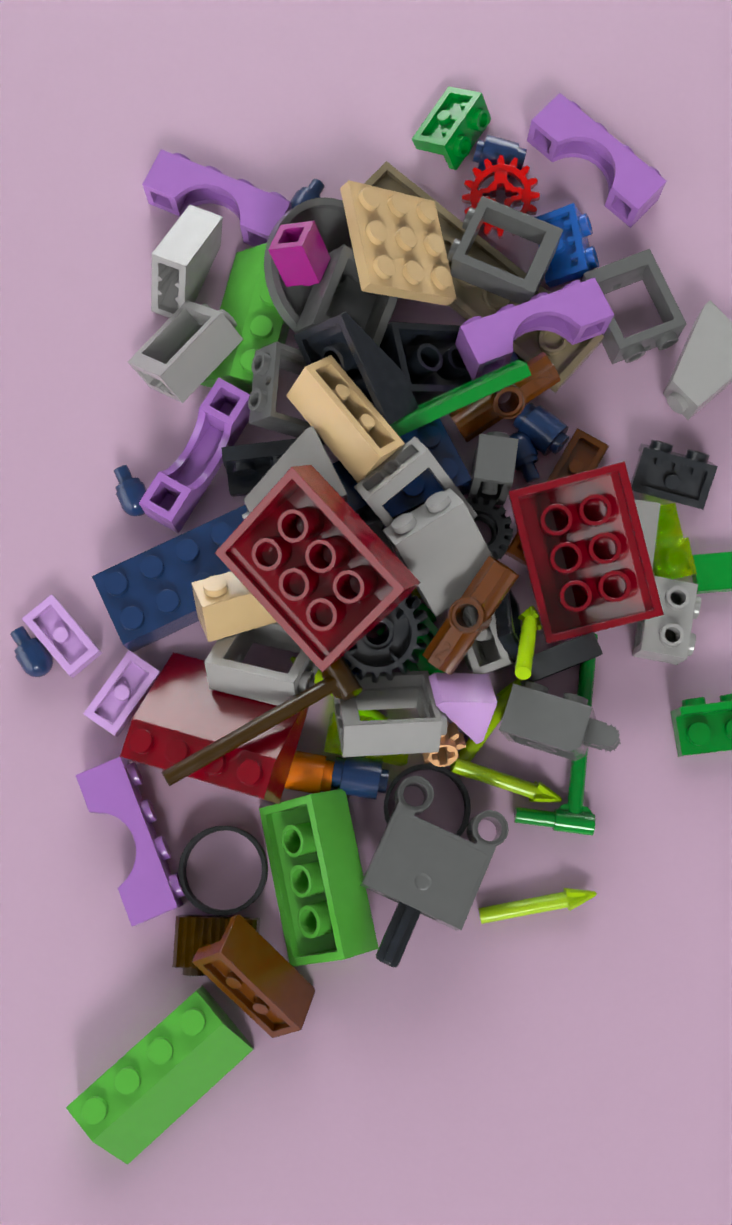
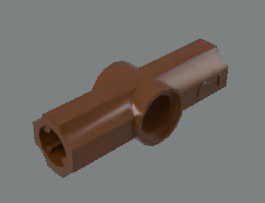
M544 352L526 362L531 376L449 414L466 442H469L502 419L517 417L522 413L526 403L561 381L555 366ZM511 391V396L506 402L498 403V399L503 393Z
M489 556L462 597L451 605L447 619L422 654L427 661L439 670L452 675L479 634L489 627L492 615L519 575L502 562ZM468 605H473L479 613L477 623L472 627L468 626L463 620V611Z

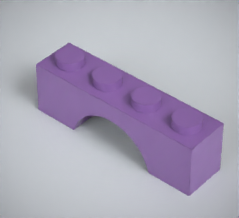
M559 93L531 120L527 142L551 162L569 157L582 158L592 162L603 172L608 183V197L604 206L630 228L658 201L667 182L661 177L659 171L652 166H648L638 158L629 146L620 143L609 134L601 123L595 122L586 115L576 102L568 100Z
M163 149L160 150L142 184L150 205L177 216H181L189 205L218 204L230 209L240 220L243 243L253 247L267 243L276 223L284 214L291 210V201H288L277 192L268 193L256 188L245 179L236 180L224 175L213 166L204 167L192 162L181 153L172 154Z
M595 277L583 282L575 280L553 293L542 292L532 297L528 302L517 306L509 304L500 308L495 314L483 318L475 316L468 319L460 326L455 345L472 380L509 364L513 354V342L527 332L536 330L550 331L562 336L574 345L604 334L614 313Z
M218 377L199 407L197 422L186 447L169 468L157 473L139 502V505L149 518L179 534L223 464L221 447L234 446L248 424L250 417L248 400L250 394Z
M118 757L75 775L89 812L110 814L117 817L126 824L134 837L136 845L135 863L127 879L118 887L131 926L139 925L183 906L181 897L185 896L180 885L178 873L172 875L167 863V859L171 858L168 844L164 836L157 837L152 822L157 821L153 805L149 799L143 800L138 786L143 784V779L136 763L130 764L128 759Z

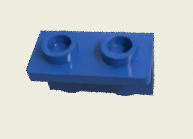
M575 203L535 217L563 229L558 248L545 274L546 284L550 288L581 278L584 273L599 267L594 246H589L588 236L593 234L590 219L587 213L583 215L580 213Z

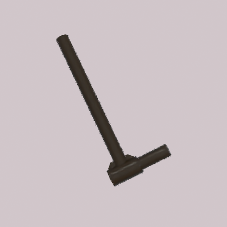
M341 656L326 671L322 672V681L162 771V774L168 785L171 786L328 695L333 694L334 698L347 701L361 693L363 690L362 686L344 657Z

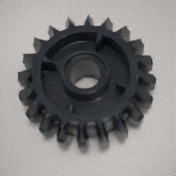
M408 595L381 621L385 623V630L382 635L376 638L365 635L343 655L350 669H355L358 680H363L367 672L372 673V683H377L380 673L384 672L388 681H392L394 678L392 670L397 667L401 673L407 674L408 669L404 663L407 659L412 663H418L419 657L413 650L414 648L424 650L427 644L417 637L429 634V628L426 625L419 624L427 619L428 616L424 610H416L421 604L417 596L408 599Z

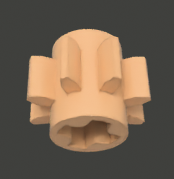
M447 721V734L441 735L439 752L422 753L425 764L431 762L435 766L445 767L453 764L457 758H460L458 749L465 748L466 743L463 733L459 732L458 726L454 722L449 723Z

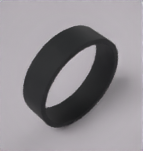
M594 632L535 654L531 676L526 680L519 679L521 685L524 686L526 681L536 682L603 655Z
M419 764L405 769L396 776L390 784L384 799L383 808L386 824H388L390 819L388 812L390 794L397 782L411 772L433 770L449 777L462 794L464 817L455 835L460 837L463 834L470 819L471 803L468 791L457 775L445 767H438L433 764Z
M232 826L211 827L193 837L182 852L178 868L179 882L186 898L199 910L220 916L234 914L249 907L262 893L268 877L267 857L257 839L243 829ZM217 831H234L246 837L257 849L262 864L261 880L254 895L243 905L229 910L214 909L199 901L191 891L186 875L187 861L192 849L205 836Z

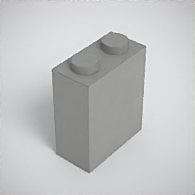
M451 488L431 495L423 505L410 513L398 516L390 526L383 529L399 560L421 582L416 589L435 616L449 609L456 600L462 597L489 556L493 557L465 502Z

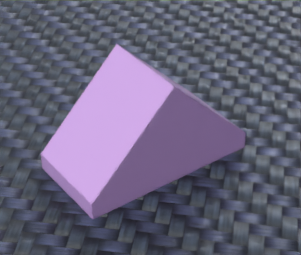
M434 673L430 675L429 681L436 706L443 713H446V716L476 744L484 741L497 706V699L489 674L453 673L449 675L447 673Z

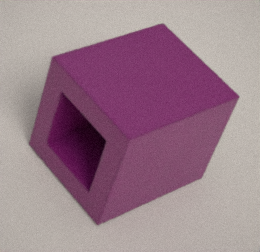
M315 221L280 225L268 249L286 287L311 286L320 283L331 259Z

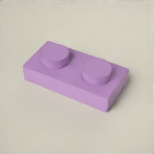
M52 594L22 618L25 624L72 678L102 654L101 650Z
M128 650L83 714L118 737L145 699L161 672Z

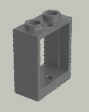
M482 196L476 209L470 207L465 216L462 229L466 231L462 239L455 238L450 248L447 259L452 261L451 276L517 304L528 302L539 290L558 248L563 229ZM483 222L540 245L525 279L467 256Z
M342 245L329 253L331 259L320 283L313 284L294 331L295 333L302 332L331 319L326 316L342 273L360 284L353 248ZM373 293L377 298L364 331L380 346L398 297Z
M650 249L583 274L581 282L595 277L604 295L643 280L663 321V324L624 338L613 316L606 332L602 334L604 336L602 344L612 364L623 360L626 363H630L641 358L648 350L656 347L658 350H664L678 342V337L687 323Z
M274 342L255 351L251 366L253 372L252 392L248 400L250 409L249 424L296 438L305 429L311 427L307 421L276 412L279 368L300 375L304 367L307 366L300 349L280 342ZM318 435V437H319V439H320L322 445H324V444H325L324 441H323V440L320 438V436Z

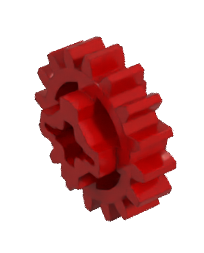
M499 155L497 165H492L491 161L487 158L484 160L485 170L481 171L476 167L472 169L473 175L476 178L475 181L465 180V187L471 191L468 194L462 195V202L471 204V206L464 210L465 216L470 207L476 209L482 196L496 201L493 197H497L499 190H504L505 196L511 197L505 199V206L514 208L523 205L520 212L529 215H536L537 208L531 202L540 200V193L531 191V189L538 184L537 178L527 179L530 167L527 165L521 170L517 169L518 159L515 157L510 165L505 164L503 155ZM507 175L516 178L523 189L521 187H514L507 180ZM494 176V181L487 188H480L485 180ZM486 222L482 223L485 226L484 236L488 237L492 230H497L498 238H503V229Z

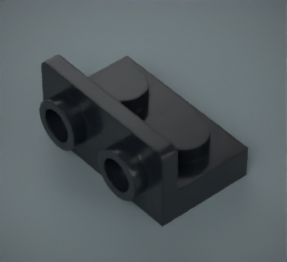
M297 438L221 447L230 495L232 497L248 495Z
M653 439L650 445L641 443L638 450L640 455L631 480L632 491L703 510L718 467L708 461L710 455L691 449L687 450L686 455L672 452L674 445Z

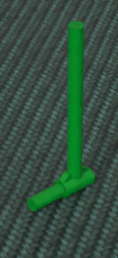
M596 658L581 663L579 668L577 695L588 699L587 705L591 707ZM588 748L585 757L577 761L571 760L567 804L561 805L554 812L516 807L514 823L552 827L553 831L593 836L596 822L595 814L588 807L583 806Z

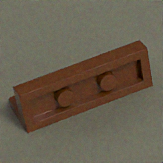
M240 914L232 916L221 941L199 948L192 963L272 1038L302 1030L315 994V988Z

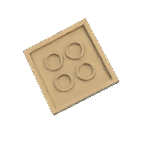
M348 180L340 188L361 291L445 306L455 301L457 298L435 201Z

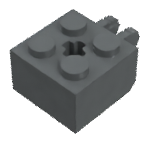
M526 681L524 687L513 684L499 731L508 741L573 761L585 757L588 747L611 752L612 750L615 751L619 744H621L619 730H616V726L613 727L612 724L607 725L605 722L596 720L593 707L587 705L588 699L571 693H564L563 698L548 693V687Z

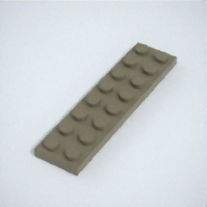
M387 161L364 183L435 201L447 258L455 238L462 239L466 231L462 229L463 222ZM477 234L467 256L525 279L527 274ZM448 260L451 271L452 261ZM452 276L457 299L448 306L466 320L475 316L483 318L495 314L500 308L509 304L519 305ZM540 285L537 294L542 292L550 294L548 290ZM536 330L518 337L513 342V350L520 358L519 360L528 362L541 352H544L560 375L561 381L550 388L556 393L602 343L604 336L601 334L572 345L556 333Z

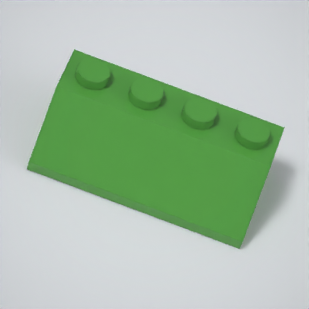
M267 243L237 252L220 309L225 310L234 318L237 323L235 329L243 340L201 384L203 386L212 388L219 377L244 392L251 394L253 382L251 366L255 351L274 342L286 343L290 327L275 308L265 280L264 255Z
M339 789L314 793L284 801L280 804L259 808L289 963L292 966L344 960L379 949L367 890L365 887L360 886L364 876L346 792Z
M202 985L71 1102L66 1109L93 1143L128 1165L253 1051L254 1047Z

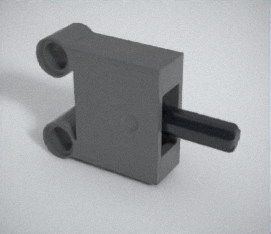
M420 776L406 778L396 789L394 796L396 806L360 886L398 903L376 953L377 960L395 968L399 966L420 914L454 930H462L496 846L505 841L509 831L508 822L505 817L493 810L483 811L470 820L466 830L468 840L416 817V815L429 808L434 798L432 785L428 780ZM409 786L418 787L424 796L423 804L416 807L409 805L404 799V789ZM481 820H489L496 827V836L493 841L484 840L479 835L478 824Z

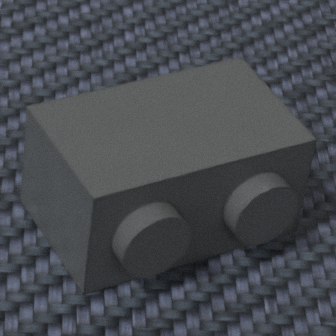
M498 431L479 435L472 462V482L468 498L471 497L472 501H476L477 497H484L483 502L489 503L490 499L496 501L495 505L504 506L508 492L513 484L519 439L509 438L508 434Z

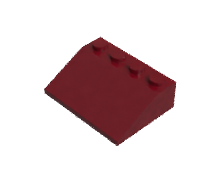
M625 461L508 492L539 619L547 644L664 615Z
M312 465L291 467L215 552L321 672L326 671L421 583Z
M173 652L132 718L120 757L166 770L277 705L210 689L205 660ZM309 707L187 777L280 804Z

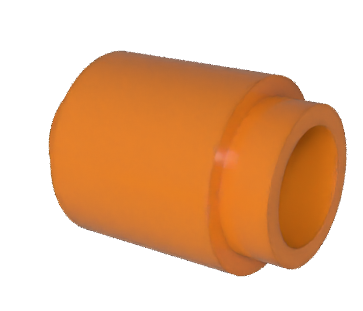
M296 750L285 789L312 794L320 793V791H330L335 761L326 760L327 756Z

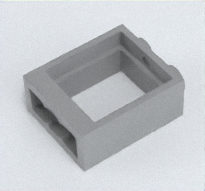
M187 300L133 355L128 363L150 388L184 403L240 344L243 338L235 329L237 323L228 312L223 309L219 311L212 309L205 303L200 305Z
M413 437L354 486L384 525L388 527L392 524L393 518L382 505L428 468L444 491L451 488L465 502L473 519L478 516L428 448L416 437Z
M277 622L218 639L204 661L210 689L277 706L313 686L315 675L319 669ZM253 643L299 653L288 674L242 663Z
M428 671L407 672V674L393 672L394 678L392 681H388L385 673H380L377 683H372V673H367L363 680H358L363 688L361 693L347 701L334 698L333 706L343 757L439 752L441 735L447 734L446 713L440 711L436 706ZM417 708L419 718L360 721L358 710Z

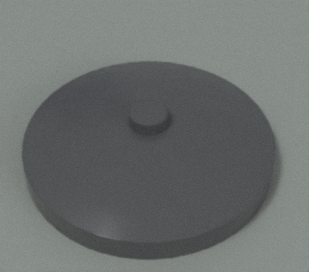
M324 197L302 202L279 219L268 238L264 255V272L267 288L279 315L293 331L296 329L313 285L286 287L268 249L280 225L315 221L328 253L342 245L352 248L343 200ZM342 273L326 316L333 318L347 312L364 330L377 296L373 293L361 291L360 284Z

